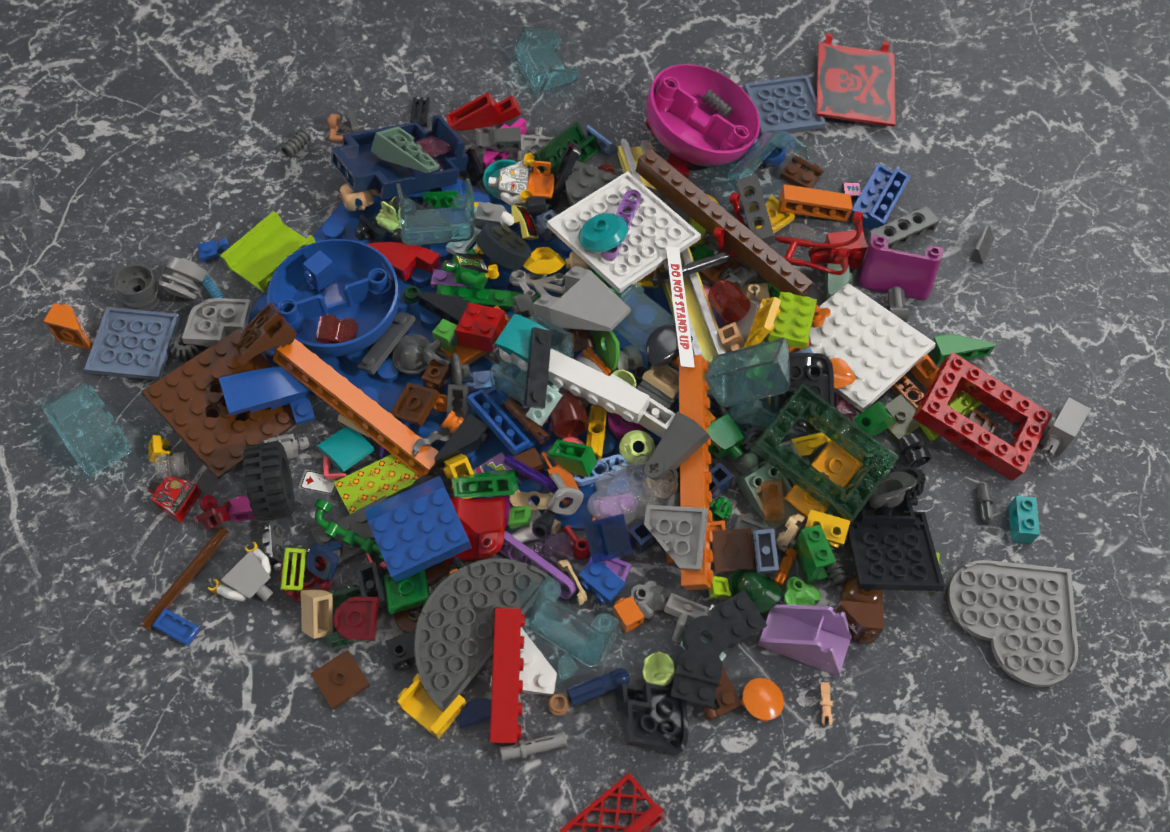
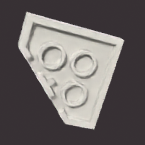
M521 627V636H524V649H520V658H524L523 671H519V680H523V692L553 696L557 673Z

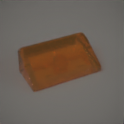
M782 479L761 482L765 522L785 521Z

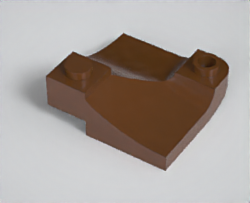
M270 302L244 328L238 346L233 348L236 360L243 366L250 359L265 350L277 346L284 348L295 340L297 333L281 314L277 306Z

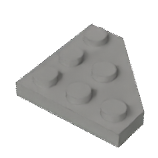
M646 505L644 525L681 570L702 571L708 509Z

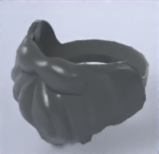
M439 339L426 345L425 352L423 353L425 362H430L433 359L445 365H449L451 362L449 357L441 351L442 344Z

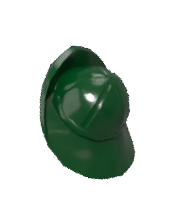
M738 569L731 574L729 579L731 596L733 597L745 590L759 613L771 609L779 601L782 593L780 586L765 574L757 573L756 570Z

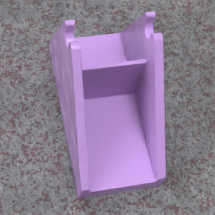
M775 604L769 611L766 620L768 626L763 629L758 646L839 676L851 640V633L845 613L837 614L833 612V608L830 606Z

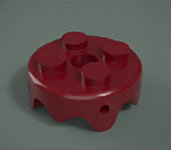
M301 553L297 555L294 586H298ZM318 556L315 560L316 567L324 571L326 562L323 557ZM288 559L286 585L290 584L292 559ZM282 562V564H281V573H280V577H279V583H280V585H281V578H282L283 562ZM305 565L304 576L310 574L313 577L310 582L303 583L302 591L323 590L329 592L333 579L327 582L311 573ZM283 590L292 601L301 603V591Z

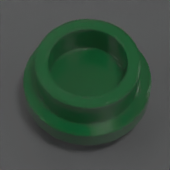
M409 286L405 289L403 298L407 303L415 304L418 302L416 294L421 291L415 286Z

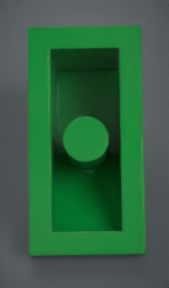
M557 439L548 453L553 460L570 473L589 477L597 464L592 447Z

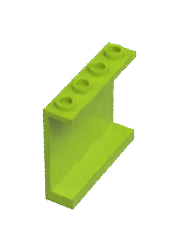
M273 211L221 254L220 257L227 268L264 294H267L270 280L279 265L295 251L316 241L312 235L305 238L283 224L278 213Z

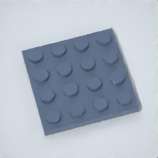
M808 75L745 84V92L751 98L758 111L760 119L759 133L761 137L825 128L826 122L824 117L816 116L817 98Z
M106 307L84 368L85 372L88 374L148 380L161 379L171 350L169 343L172 342L171 337H175L179 325V314Z

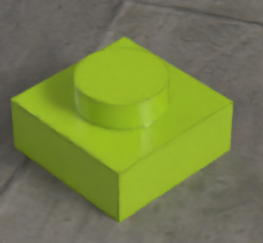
M714 576V581L711 582V589H708L710 598L722 600L730 598L731 592L729 590L728 578Z

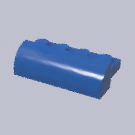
M878 163L852 207L850 214L854 216L855 211L863 212L862 226L867 229L883 226L911 176L898 168L892 171Z
M497 385L486 391L482 388L468 395L466 399L468 405L488 425L490 430L513 456L540 445L539 441L531 433H527L525 427L502 406L504 400L509 405L511 403Z

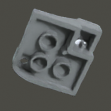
M212 298L194 306L184 330L183 343L211 347L238 329L243 332L244 328L248 325L252 305L251 300Z

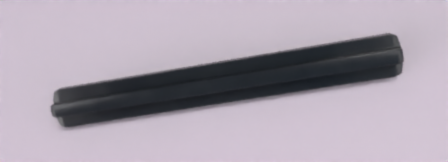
M727 251L683 265L681 266L683 277L728 262L730 255ZM669 270L653 275L651 283L654 286L669 282Z

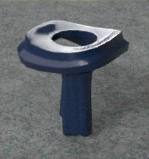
M332 541L323 545H313L306 557L305 565L307 569L327 582L331 581L339 561V557L332 551L339 550V548L343 547V544ZM318 556L323 557L326 562L324 571L316 567L315 560Z

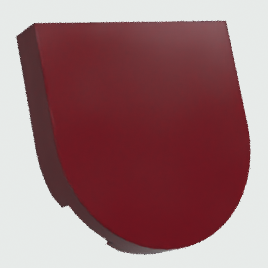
M351 597L343 602L334 614V626L338 633L352 641H375L379 598Z

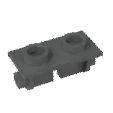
M268 520V524L264 525L261 530L263 544H269L263 547V553L268 557L270 565L274 564L275 560L282 563L285 550L283 546L284 532L281 525Z

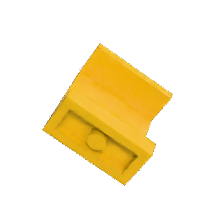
M418 673L413 678L412 685L401 691L397 701L400 708L437 739L443 735L467 706L466 700L458 695L444 712L440 710L425 691Z

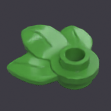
M791 577L786 582V593L784 594L786 605L815 606V602L821 600L818 590L812 585L805 584L800 578Z

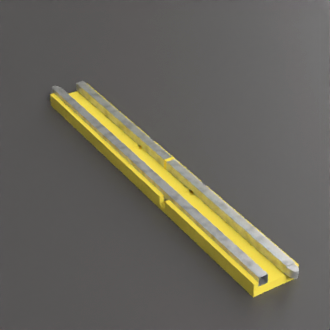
M622 139L621 146H618L617 154L623 172L626 173L628 171L643 185L657 190L636 172L639 157L649 149L653 150L651 142L642 140L640 146L629 147L628 142ZM689 247L680 253L681 266L694 262ZM668 261L657 268L658 274L669 270ZM696 272L684 276L683 282L690 334L693 337V355L701 354L708 361L709 365H724L727 363L729 355L722 344L718 332L719 328L699 273ZM669 281L663 283L662 286L675 321L671 283Z

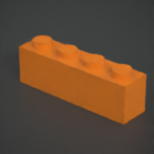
M783 184L779 194V211L847 222L852 211L851 195Z

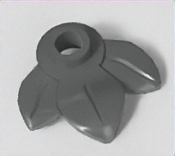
M650 580L644 585H635L630 591V596L645 616L644 618L648 620L652 619L654 611H663L668 602L667 598L661 593L664 589V584L659 581ZM638 591L642 592L644 596L640 597Z

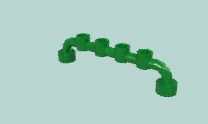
M317 499L314 504L316 508L315 521L317 525L325 529V535L331 538L339 535L343 537V543L349 546L357 543L361 545V551L370 555L372 551L380 553L378 558L384 561L378 544L375 541L359 536L351 530L341 528L333 522L324 520L323 513L328 514L332 505L322 499Z

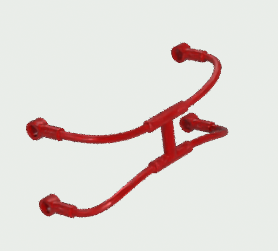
M731 193L729 201L733 206V211L738 221L745 226L744 220L740 215V194ZM855 211L853 223H855V231L857 233L854 238L845 242L814 243L809 240L785 236L774 237L779 243L789 244L786 255L782 257L790 264L811 267L833 275H843L848 268L849 249L840 248L838 258L841 262V271L792 258L797 246L807 248H838L855 243L863 231L862 221L864 214L863 212ZM715 227L713 237L716 238L722 252L727 251L731 257L739 258L733 252L724 248V228Z

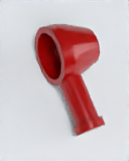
M566 525L562 532L566 534L573 544L571 549L572 555L578 560L587 559L592 552V549L589 548L590 543L585 539H579L571 529V526ZM583 544L585 548H579V545Z

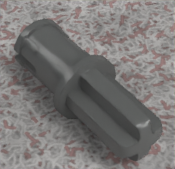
M979 483L977 485V505L980 506L981 520L983 522L993 521V500L990 496V484Z

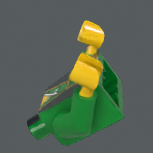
M478 245L475 250L471 249L466 253H455L452 261L445 260L443 262V271L451 272L455 282L471 287L484 289L488 278L496 279L499 276L496 264L490 265L487 270L481 255H477L479 253L484 254Z

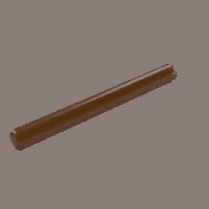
M223 527L217 530L141 622L142 627L146 630L152 629V625L162 611L171 606L228 537V530Z

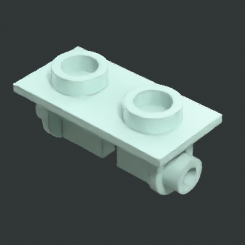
M547 385L545 408L537 409L531 407L526 416L540 426H543L562 397V394L559 393V387Z

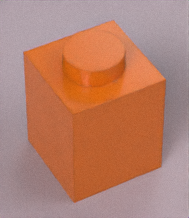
M632 596L628 598L623 597L615 602L613 614L625 633L644 623L645 616Z

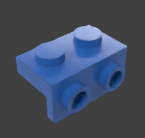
M595 557L579 573L578 577L584 591H590L601 605L605 604L608 607L612 605V600L626 586L625 581Z

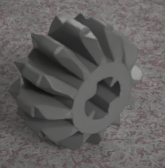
M177 332V337H171L172 342L169 343L171 354L180 362L182 360L188 362L189 359L201 353L200 351L203 350V346L183 343V334Z

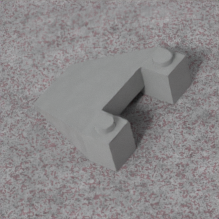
M574 266L564 275L566 293L562 297L558 298L549 294H543L533 303L535 322L555 328L612 331L631 312V308L591 270L579 266Z

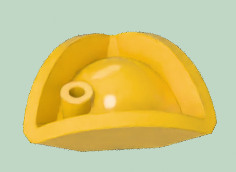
M540 247L532 252L523 267L535 274L547 275L561 269L566 262L549 247Z

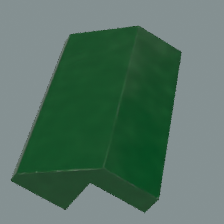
M574 122L533 153L535 161L550 162L551 174L555 175L570 143L580 146L581 155L576 161L582 163L588 161L601 148L594 135L585 137L578 122ZM538 166L539 170L543 173L547 169L545 166Z

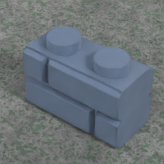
M774 529L753 531L757 573L778 572L779 566Z

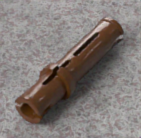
M511 396L507 397L506 399L511 405L504 400L502 406L525 427L527 433H531L540 444L545 443L541 435L546 440L549 439L550 435L539 424L526 416L527 413Z

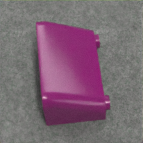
M871 233L860 268V286L864 289L887 293L889 289L894 287H901L907 298L927 299L932 291L944 248L929 246L926 248L924 256L888 249V240L884 236Z

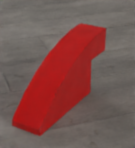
M487 92L447 114L446 118L448 125L453 130H471L498 125L522 114L517 100L512 95L497 103L491 94Z
M397 242L367 244L387 258L394 268L397 278L404 282L408 280L418 267L433 275L434 269H438L441 266L440 254L417 245Z

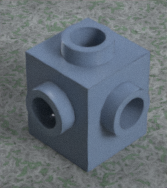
M553 210L537 216L535 227L545 242L558 237L547 227V221L556 216Z

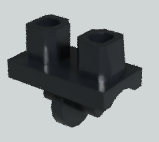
M363 214L358 215L359 223L355 230L357 231L356 238L359 241L366 239L370 243H378L387 238L388 230L384 226L377 228V221L373 216L366 218Z

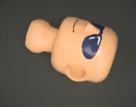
M347 183L340 188V195L344 206L351 212L365 210V207L371 206L374 203L373 196H379L374 189L354 193Z

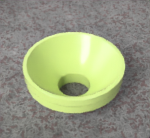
M640 430L628 432L623 436L619 444L620 455L632 466L646 464L655 451V444L651 436ZM636 441L644 444V450L640 453L633 450V443Z

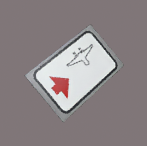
M305 469L298 488L334 495L336 487L333 482L337 480H327L324 473Z

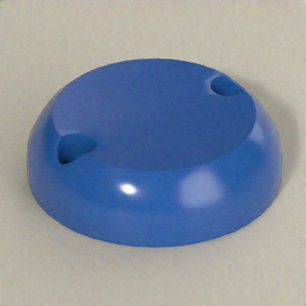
M347 239L323 240L295 251L276 269L267 291V305L272 302L277 306L284 318L295 329L297 333L295 339L312 353L325 357L350 355L374 344L387 332L393 323L400 301L398 279L394 268L387 258L367 244ZM319 250L333 261L335 281L320 293L315 289L311 290L306 285V278L303 273V263Z

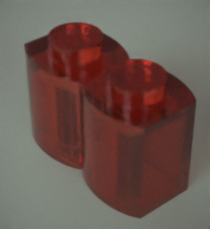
M332 314L320 315L316 341L335 344L353 340L357 337L359 323H356V320L352 318L341 320Z

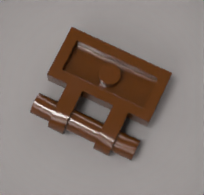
M794 155L792 161L796 165L789 162L782 170L780 178L795 186L812 189L819 178L815 174L822 176L824 170L819 168V165L806 161V158ZM802 167H804V168H806V169H808V170H810V171L807 172V171L803 170Z

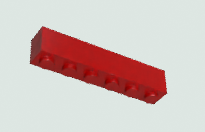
M495 608L489 743H517V738L521 739L522 726L518 725V716H522V702H518L519 693L523 692V680H519V671H523L524 658H520V649H524V636H521V627H525V614H521V609Z

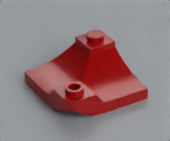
M503 497L487 499L450 498L472 548L445 560L446 564H454L453 559L457 556L464 563L493 557L501 549L504 542L505 499Z

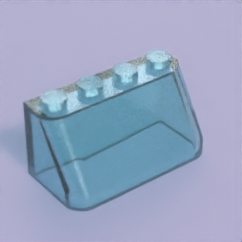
M785 338L713 356L704 377L717 403L728 407L787 392L790 386L789 346Z

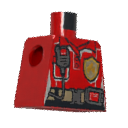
M167 476L161 484L153 481L148 487V492L154 494L152 496L154 504L179 523H182L202 493L196 483Z

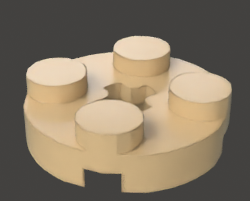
M800 514L790 516L785 524V527L788 529L786 532L783 531L776 540L778 549L786 552L789 542L792 543L801 528V522L805 520L804 516Z

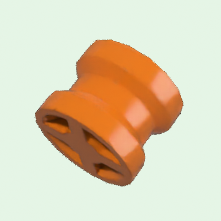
M451 410L441 424V427L448 428L450 433L454 434L464 421V418L456 416L455 412Z

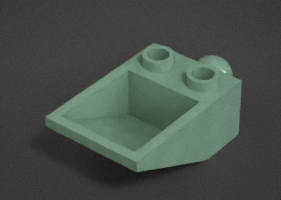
M745 454L743 464L751 470L735 480L745 498L769 527L776 529L786 523L790 516L800 513L783 499L792 487L776 459L765 460L757 465L758 457L756 454Z

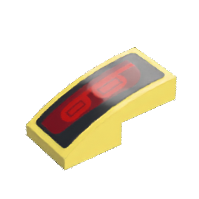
M512 205L514 223L520 224L522 239H538L535 223L531 215L528 214L527 209L523 206Z

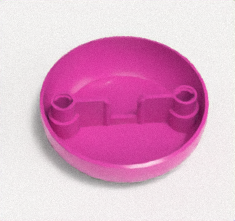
M692 64L674 65L662 70L655 77L649 88L646 98V114L650 128L657 140L669 152L686 162L707 167L731 163L744 156L758 137L760 119L753 101L738 84L715 70ZM712 89L713 93L717 94V97H721L720 100H724L725 104L728 103V107H732V111L727 118L724 119L717 112L714 113V109H710L706 102H702V98L707 91Z

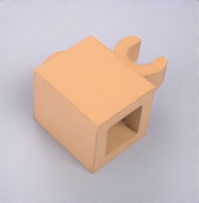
M733 322L718 329L722 344L730 356H736L737 361L744 359L741 357L746 342L737 324Z

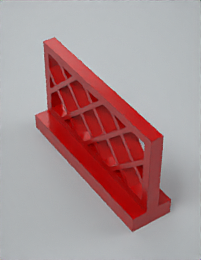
M628 773L560 829V832H568L573 827H583L582 832H585L586 828H596L598 832H601L602 829L614 830V832H649L665 818L664 811L651 799L634 777ZM628 781L635 787L634 795L621 794L622 786ZM608 798H618L617 810L604 809L605 800ZM621 799H632L633 810H620ZM636 800L647 801L651 807L645 812L635 811ZM591 812L600 813L599 824L586 823L587 815ZM603 813L616 814L615 826L602 825ZM619 814L632 815L631 824L627 827L618 826Z

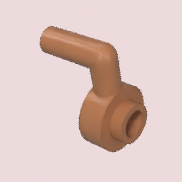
M331 114L327 118V127L330 128L329 140L343 143V136L336 135V132L340 129V115Z

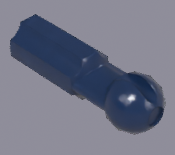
M616 668L610 673L594 677L566 689L570 702L575 707L617 690L622 683L629 684L631 678L627 670Z

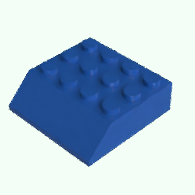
M440 476L365 509L369 526L395 583L472 548Z

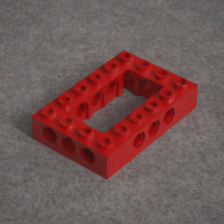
M952 352L941 363L913 419L1013 481L1025 472L1052 413ZM955 388L961 392L968 393L975 398V401H980L991 408V411H996L1004 416L1010 423L1016 424L1021 421L1018 430L1013 434L1014 438L1011 444H1008L947 406Z

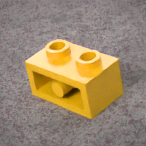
M462 453L444 461L446 466L443 468L444 473L448 479L451 478V481L455 477L474 474L468 458Z
M810 509L805 528L821 525L829 546L838 548L844 545L850 521Z

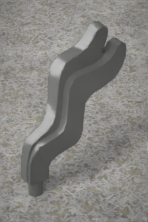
M444 428L439 432L434 431L427 438L417 440L412 450V456L416 457L421 447H428L434 442L446 443L451 437L450 432L446 435L448 428Z

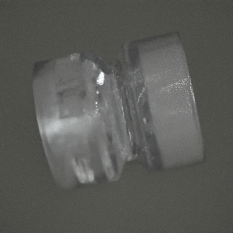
M186 451L175 452L172 456L169 454L155 456V471L159 480H164L167 476L173 477L175 475L176 478L190 475V463Z

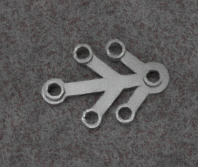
M515 270L509 277L510 283L519 286L524 294L529 293L532 301L535 299V292L530 290L528 285L533 286L540 296L548 294L546 290L563 295L566 293L565 285L563 287L557 286L564 283V275L561 273L547 277V275L535 274L533 272L526 274L522 270Z

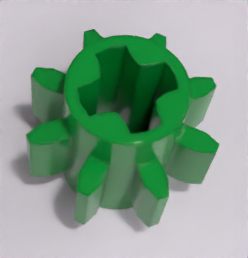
M718 497L717 500L712 499V502L709 504V510L712 511L714 520L722 521L724 518L729 520L733 507H730L731 502L724 497Z

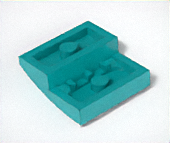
M514 313L494 345L507 354L511 355L513 353L528 363L531 328L548 329Z
M348 426L317 445L319 451L330 458L332 464L343 472L375 451L374 447L359 432Z

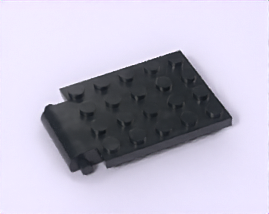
M856 491L855 496H849V504H856V510H845L844 519L850 521L847 535L858 589L943 591L945 584L925 512L913 511L912 506H917L918 499L906 498L904 496L903 501L896 507L886 508L881 506L879 508H872L868 503L869 491Z

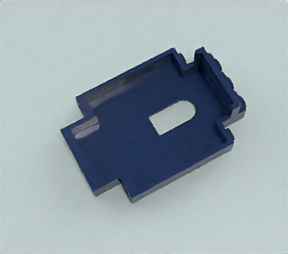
M433 115L432 127L429 131H425L418 122L343 134L342 146L332 147L331 164L354 193L374 189L382 199L457 184L459 172L466 171L468 156L463 151L465 148L464 141L440 115ZM399 126L412 135L414 138L413 142L416 145L420 144L422 146V152L429 154L439 165V169L426 173L412 168H403L401 165L378 158L376 154L371 152L376 132Z

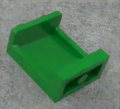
M816 525L802 529L793 549L797 551L796 557L805 580L809 585L827 580L828 575L824 566L834 564L836 560L822 526Z

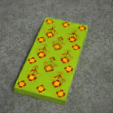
M391 454L333 483L349 514H352L383 496L389 499L411 488L420 476Z

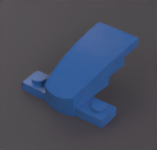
M279 365L278 367L242 372L219 378L230 416L249 410L253 413L268 407L272 410L290 403L296 425L316 420L309 399L310 389Z

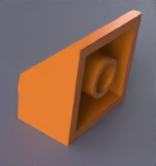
M54 303L43 322L58 342L91 350L92 344L73 308L67 304L60 305Z

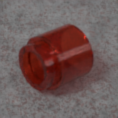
M728 280L719 281L709 291L710 306L725 323L731 324L742 320L750 310L751 302L749 298L734 282Z
M570 391L561 392L562 397L550 414L554 433L561 438L578 436L589 428L584 402L579 396L573 395Z

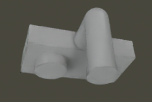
M671 593L664 612L679 618L672 640L679 642L686 622H691L699 616H707L710 608Z

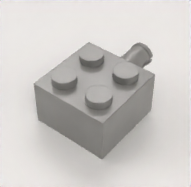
M1070 397L1065 403L1060 402L1057 409L1052 413L1049 423L1042 434L1043 438L1040 441V444L1044 446L1041 450L1042 455H1045L1048 450L1049 452L1046 456L1048 458H1052L1055 452L1061 455L1076 437L1090 408Z

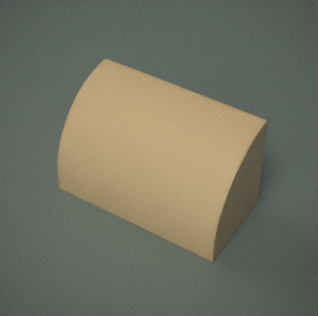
M323 590L301 591L302 632L313 639L333 634L332 593Z

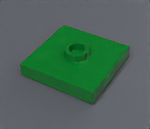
M426 570L395 583L390 574L383 576L390 614L424 605L430 596Z

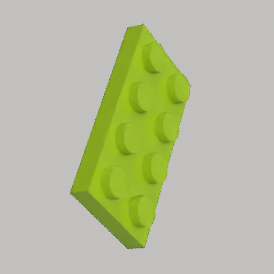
M780 292V312L774 319L775 327L769 334L768 341L806 349L817 299L794 295L790 292Z

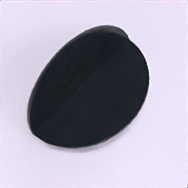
M675 325L658 327L648 337L646 353L652 365L650 367L651 370L662 368L679 357Z

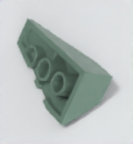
M399 126L376 132L371 152L376 154L378 158L426 173L439 169V165L432 157L422 152V146L420 144L416 145L413 142L414 138L412 135Z

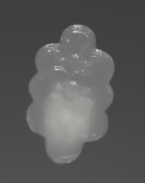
M638 457L632 464L620 463L613 472L605 471L598 476L595 483L597 492L592 494L587 502L588 511L592 516L600 519L609 516L613 523L619 526L630 524L634 518L642 520L645 518L646 505L664 506L665 501L670 496L669 490L678 481L677 471L673 472L670 470L661 479L651 480L644 472V467L649 461V457ZM653 466L651 468L653 472L657 473L659 471L657 467Z

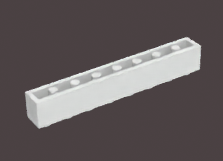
M499 348L500 357L505 362H512L518 365L520 369L527 371V362L515 354L509 355ZM550 350L548 381L559 388L563 387L569 390L575 396L587 399L591 404H598L604 407L610 413L622 416L626 421H633L638 424L649 406V395L558 351Z

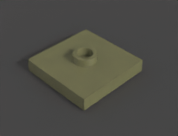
M902 394L885 405L897 422L886 429L896 442L921 428V423L913 419L917 409Z

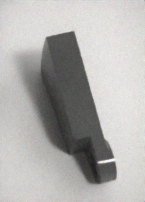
M677 411L651 458L645 464V474L651 480H659L670 470L674 472L711 437L694 420ZM653 466L659 469L657 473L651 470Z

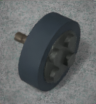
M488 222L483 226L476 238L478 247L491 259L486 266L487 269L490 265L498 263L509 269L520 270L531 256L529 245L507 226Z

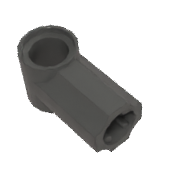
M901 287L889 289L887 292V310L904 322H907L909 308L905 306L904 290Z

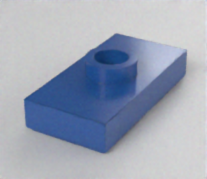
M166 608L152 625L155 629L187 647L190 646L201 630L199 626Z

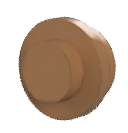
M555 694L550 697L548 709L553 715L562 716L569 710V700L565 695Z

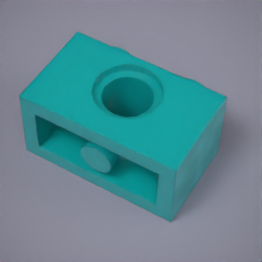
M1016 496L1008 505L1011 542L1032 544L1040 535L1036 497Z

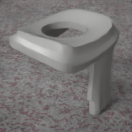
M551 473L550 476L557 485L558 490L548 502L547 509L558 514H574L582 503L583 493L578 489L566 487L559 474ZM566 497L573 498V502L569 507H559L562 499Z

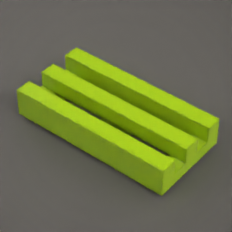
M285 547L280 590L302 591L306 549ZM289 552H292L290 584L286 585ZM297 553H301L298 586H294Z

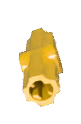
M598 404L591 405L586 445L592 447L596 460H602L607 410Z

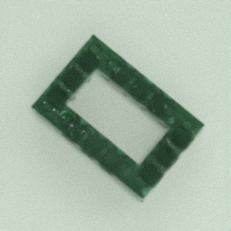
M803 383L795 389L751 447V450L834 515L850 522L856 518L899 458ZM802 417L863 464L846 489L841 485H836L825 476L824 472L814 468L809 464V460H804L793 451L791 446H778L791 433L790 429Z

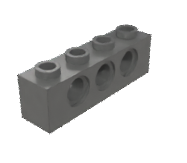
M757 174L736 180L738 187L735 188V191L740 194L742 202L739 203L742 213L745 212L746 217L743 218L745 227L749 228L751 232L767 245L776 243Z
M928 206L921 209L917 208L908 215L904 214L897 220L889 221L879 228H873L869 232L866 243L868 244L871 233L884 236L888 240V249L895 250L934 232L940 220Z

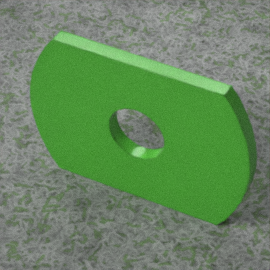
M592 330L595 344L593 346L606 364L605 367L607 366L611 372H614L618 366L620 355L618 339L613 331ZM605 339H606V342H607V349H606L605 343H604V340H605Z

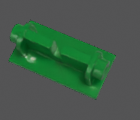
M458 191L423 192L424 202L431 204L434 209L460 207Z

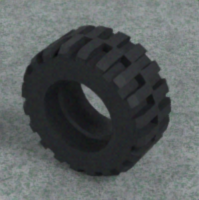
M278 441L249 445L244 449L243 473L247 497L253 516L261 522L290 517L294 511V491L291 470L284 446Z

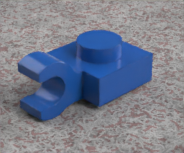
M227 238L220 239L218 243L212 240L197 244L201 262L219 258V253H224L230 248Z

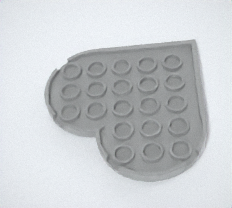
M978 560L966 564L956 572L947 590V602L953 618L969 634L982 640L991 641L992 652L997 663L1010 677L1028 686L1048 687L1061 682L1073 671L1078 659V640L1071 569Z

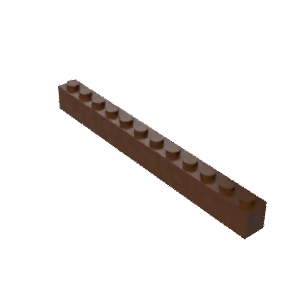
M649 149L639 157L636 172L711 235H713L715 227L724 228L723 239L725 246L780 292H790L803 297L808 293L813 283L809 278L657 153Z

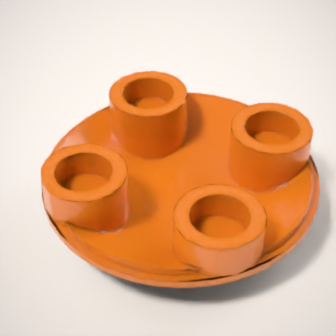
M756 678L746 684L741 703L752 716L762 722H767L776 718L782 712L784 698L781 690L774 682L765 678Z

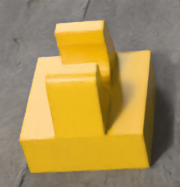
M153 435L148 443L149 462H157L158 459L168 458L170 451H165L162 448H168L170 442L161 439L159 435Z

